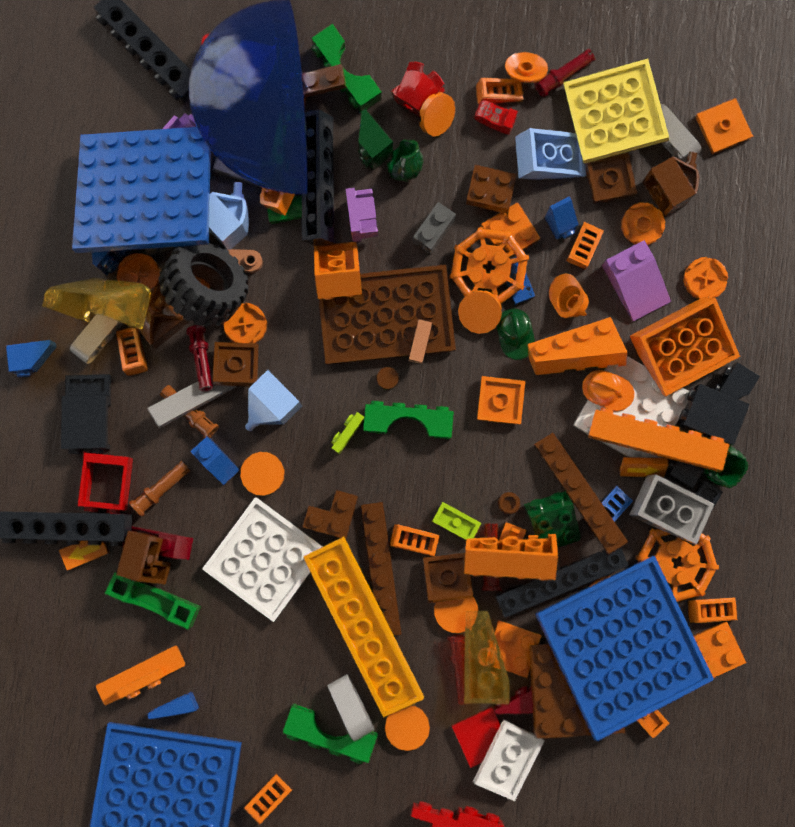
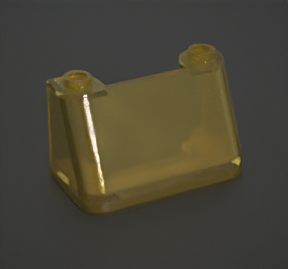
M89 278L50 287L44 294L42 307L87 322L90 320L88 315L93 312L127 324L132 328L143 329L151 298V290L148 286L136 282Z

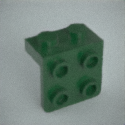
M565 491L524 504L525 511L532 523L534 535H538V539L548 538V534H556L557 548L580 540L581 536L574 506Z

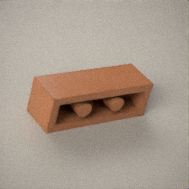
M419 319L409 361L422 364L432 322Z

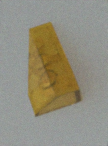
M465 611V703L509 704V678L488 611Z

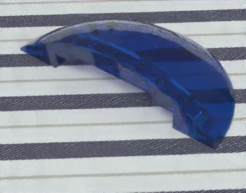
M290 0L262 2L244 8L226 18L214 28L200 46L192 65L189 80L191 111L197 129L206 145L225 166L237 175L270 190L290 194H307L304 95L294 14Z

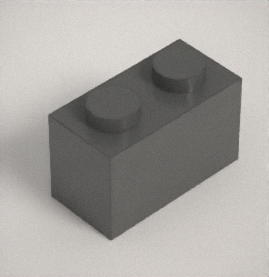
M438 202L414 235L413 244L431 255L455 221L456 214Z

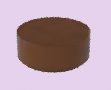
M382 368L377 374V383L383 389H392L398 383V373L393 368Z
M506 492L499 497L498 507L505 514H513L520 507V499L515 493Z

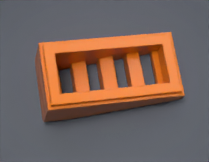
M481 78L476 84L478 104L482 100L492 103L523 100L522 82L515 79ZM510 86L514 87V95H511ZM493 87H496L497 94H494ZM502 87H505V94H503Z
M584 222L566 261L586 270L604 230ZM587 229L597 234L596 238L584 233ZM582 237L593 241V245L581 240ZM580 244L582 246H585L589 248L590 251L588 252L584 249H581L578 247V245ZM577 251L583 255H586L587 258L584 259L576 255L575 252Z
M135 326L116 331L124 373L127 376L148 371L138 328ZM134 336V339L127 341L123 340L124 338ZM136 345V347H133V348H129V349H126V348H125V347H128V346ZM137 354V356L128 358L129 355Z
M394 524L389 546L434 557L439 535ZM401 531H404L402 541L399 543ZM413 533L409 546L407 545L409 534ZM418 535H421L419 548H416ZM430 537L428 550H424L426 539Z
M735 598L688 600L687 602L690 623L737 620ZM715 603H717V607H718V616H716V606H715ZM724 603H726L728 616H725L724 613ZM706 604H708L709 617H707Z
M276 774L244 809L258 824H261L292 789ZM274 782L283 791L281 795L272 787ZM267 790L277 798L275 802L265 793ZM261 796L271 805L268 809L259 801ZM255 803L264 812L262 815L252 807Z

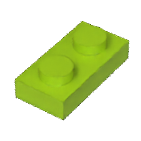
M357 412L355 416L351 414L344 423L346 426L342 434L338 432L331 441L334 444L332 446L334 451L338 454L342 452L363 423L364 416Z
M442 502L432 522L465 540L473 539L481 525V522Z

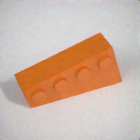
M611 317L528 344V358L535 374L542 375L561 373L569 369L580 371L588 367L597 366L598 369L616 364L618 366H626L627 350Z
M548 534V538L538 539V535H529L528 539L518 540L515 536H508L503 541H498L495 537L466 539L464 574L472 576L489 575L497 578H535L542 581L556 580L558 559L556 534Z

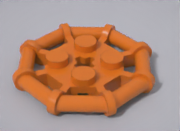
M479 227L475 233L460 244L455 245L452 271L449 276L464 296L480 288L492 290L493 295L502 304L515 293L524 289L525 286L523 285L529 255H526L512 236V232L488 230ZM485 238L502 240L500 246L487 245ZM481 240L482 246L475 249L474 252L469 253L466 251L471 245ZM507 244L517 258L510 259L506 254L504 248ZM464 254L469 257L467 270L460 272ZM488 261H492L495 270H491L488 274L483 267L484 264H488ZM518 263L516 280L510 278L512 264ZM469 276L475 285L472 291L462 277ZM507 281L513 284L498 295L497 289Z
M652 528L639 555H636L638 563L649 558L648 555L655 542H657L659 547L654 556L667 582L671 584V591L676 601L679 602L697 596H704L717 569L719 570V565L716 563L711 547V538L701 533L697 544L693 546L679 537H676L675 540L664 542L661 537L669 535V533ZM701 546L703 548L707 564L700 562V556L697 552V549H699ZM679 556L681 558L682 566H678L675 569L673 567L674 563L672 562V559H677ZM700 567L707 568L699 584H697L694 579ZM690 583L693 587L692 589L677 593L679 585Z

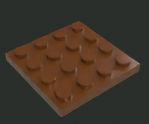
M550 644L529 645L535 738L592 735ZM625 727L615 731L612 734L625 733Z

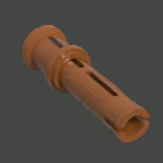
M167 385L161 391L160 396L166 399L177 392L170 385ZM195 409L184 415V417L189 421L190 427L196 428L204 435V439L206 437L211 438L219 429V425L213 424L205 416V412Z
M181 460L150 488H145L144 492L134 501L131 500L129 504L141 517L144 516V512L149 507L159 503V498L191 470Z

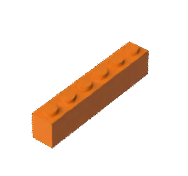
M607 408L595 410L588 438L717 472L723 470L729 444L724 443L722 438L711 436L710 439L701 437L702 433L691 430L688 433L681 432L679 427L673 425H666L665 428L658 426V422L650 419H644V422L635 420L633 415L622 413V416L615 415L613 410Z

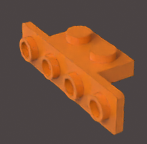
M173 646L96 685V689L104 705H108L125 696L129 700L141 693L139 689L145 686L151 689L159 685L162 677L184 667L186 663L178 646Z

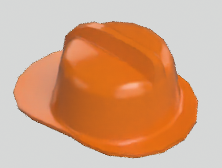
M567 273L556 277L549 288V299L557 313L562 318L586 316L589 299L577 279Z
M592 371L586 376L582 385L583 393L589 401L614 411L624 410L634 400L635 393L631 383L625 378L608 371Z

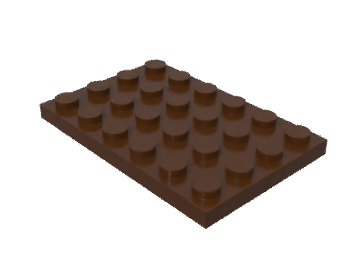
M446 265L360 274L362 294L355 297H335L331 300L319 299L326 365L410 356L419 319L432 322L425 354L456 351Z

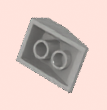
M656 474L647 475L629 515L664 532L697 544L714 504Z

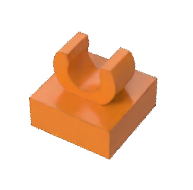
M505 522L498 541H503L508 536H515L518 540H523L527 530Z

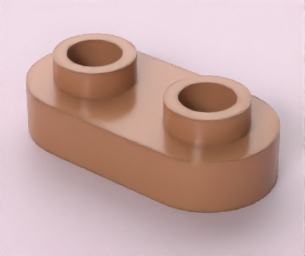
M228 249L229 254L239 260L238 264L243 266L245 273H255L261 269L263 260L257 251ZM250 257L255 258L252 264L247 263Z

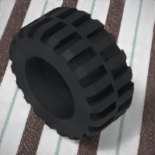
M209 243L208 245L176 247L160 271L159 285L161 286L162 296L166 297V303L174 308L173 311L177 315L181 314L184 316L183 319L188 322L190 320L194 321V324L214 326L228 321L245 301L249 290L247 285L248 278L247 275H244L245 270L242 265L238 264L239 260L235 256L232 257L227 249L224 248L223 250L218 244ZM195 276L205 280L214 290L202 285Z

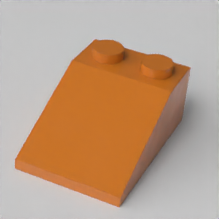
M357 242L314 246L315 281L318 299L331 300L335 297H355L362 294Z

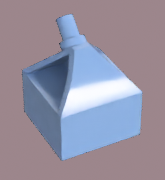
M234 182L231 195L215 192L210 194L209 232L225 249H232L248 234L249 227L248 207L244 194H242V183Z
M268 370L248 389L249 418L248 423L245 425L248 431H252L259 425L285 424L302 407L301 403Z

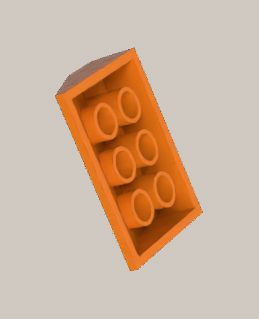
M703 297L630 335L638 356L664 396L670 395L740 357L718 302L714 297Z

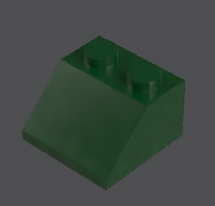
M364 109L361 113L358 141L359 159L366 168L369 166L374 171L392 156L393 141L368 111Z

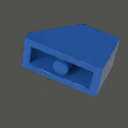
M570 196L551 205L545 216V220L556 240L561 237L567 239L573 236L579 225Z
M51 340L7 345L9 372L17 374V377L30 376V372H37L56 349V343Z
M209 437L203 439L190 451L223 485L240 471Z

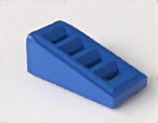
M618 486L601 501L603 506L613 514L611 518L614 522L633 502ZM615 494L625 502L623 505L613 497ZM610 500L619 508L617 511L608 504Z
M189 692L151 710L148 713L149 719L191 713L196 711L199 706L193 692Z

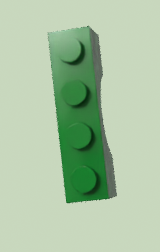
M331 24L311 38L312 52L317 58L321 57L324 61V68L341 64L340 59L346 49L345 40L334 25ZM343 68L346 88L340 89V91L347 93L349 96L348 101L353 109L357 108L362 113L364 109L367 110L382 100V91L370 75L356 76Z
M371 401L370 404L365 406L364 432L386 434L394 422L409 418L420 422L425 427L429 438H452L454 411H449V407L436 406V410L427 409V405L416 404L414 408L405 407L406 404L392 403V406H384V402Z
M117 572L113 574L105 594L123 602L151 610L163 616L166 620L186 629L193 626L201 606L146 582L119 576Z
M294 703L283 733L287 734L286 737L293 741L302 739L307 741L308 745L313 748L320 749L324 747L329 749V753L341 757L344 754L350 756V760L358 764H363V761L369 762L377 739V733L373 731L356 741L352 740L349 733L338 737L330 736L318 727L314 710Z

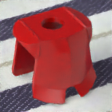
M409 62L401 84L395 87L391 94L396 103L419 116L423 103L430 95L445 92L443 88L444 82L435 71L425 75L423 73V63Z

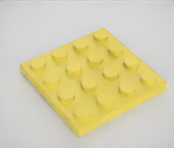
M648 59L564 82L584 164L669 141V134Z

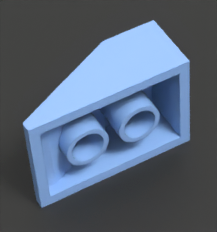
M529 128L515 136L519 178L540 180L586 176V167L583 163L576 133Z

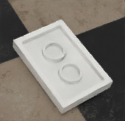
M503 720L473 780L474 783L515 801L544 743V739H537L533 733Z

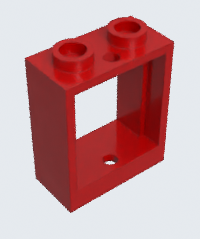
M84 453L78 506H84V511L98 512V508L107 509L106 513L120 514V510L127 511L133 458ZM94 463L124 466L119 504L90 501Z

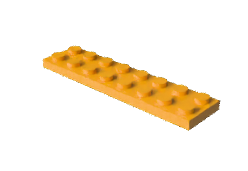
M345 537L339 538L303 556L382 716H388L423 700L424 695Z

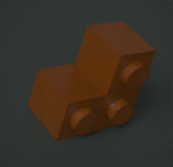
M336 490L331 511L308 506L303 528L347 539L358 496Z
M128 531L117 575L135 581L166 585L171 563L158 559L163 539L140 532Z

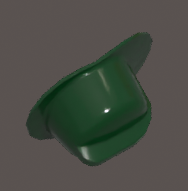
M508 309L501 314V320L497 324L500 345L503 352L509 358L521 360L528 357V344L535 342L532 324L529 316L524 311Z

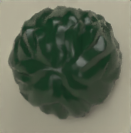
M404 139L400 142L399 147L393 151L392 159L387 164L389 175L393 179L409 182L417 178L418 174L422 171L424 160L417 141H407Z
M729 445L723 470L717 472L704 468V472L711 482L725 488H732L746 474L748 462L739 450Z

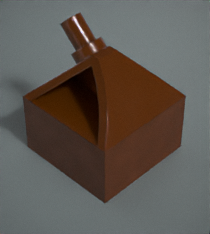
M695 152L688 153L687 162H683L674 156L652 168L642 181L656 206L663 213L664 218L687 205L697 193L699 171L696 168L697 164H695L697 153Z
M159 284L124 310L126 315L155 349L189 323L183 319L184 316L181 314L177 315L171 305L168 306L165 301L166 297L162 296Z

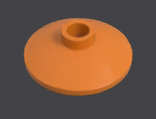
M521 52L513 54L507 59L505 70L510 77L517 81L532 83L542 80L547 75L548 65L543 58L536 54Z

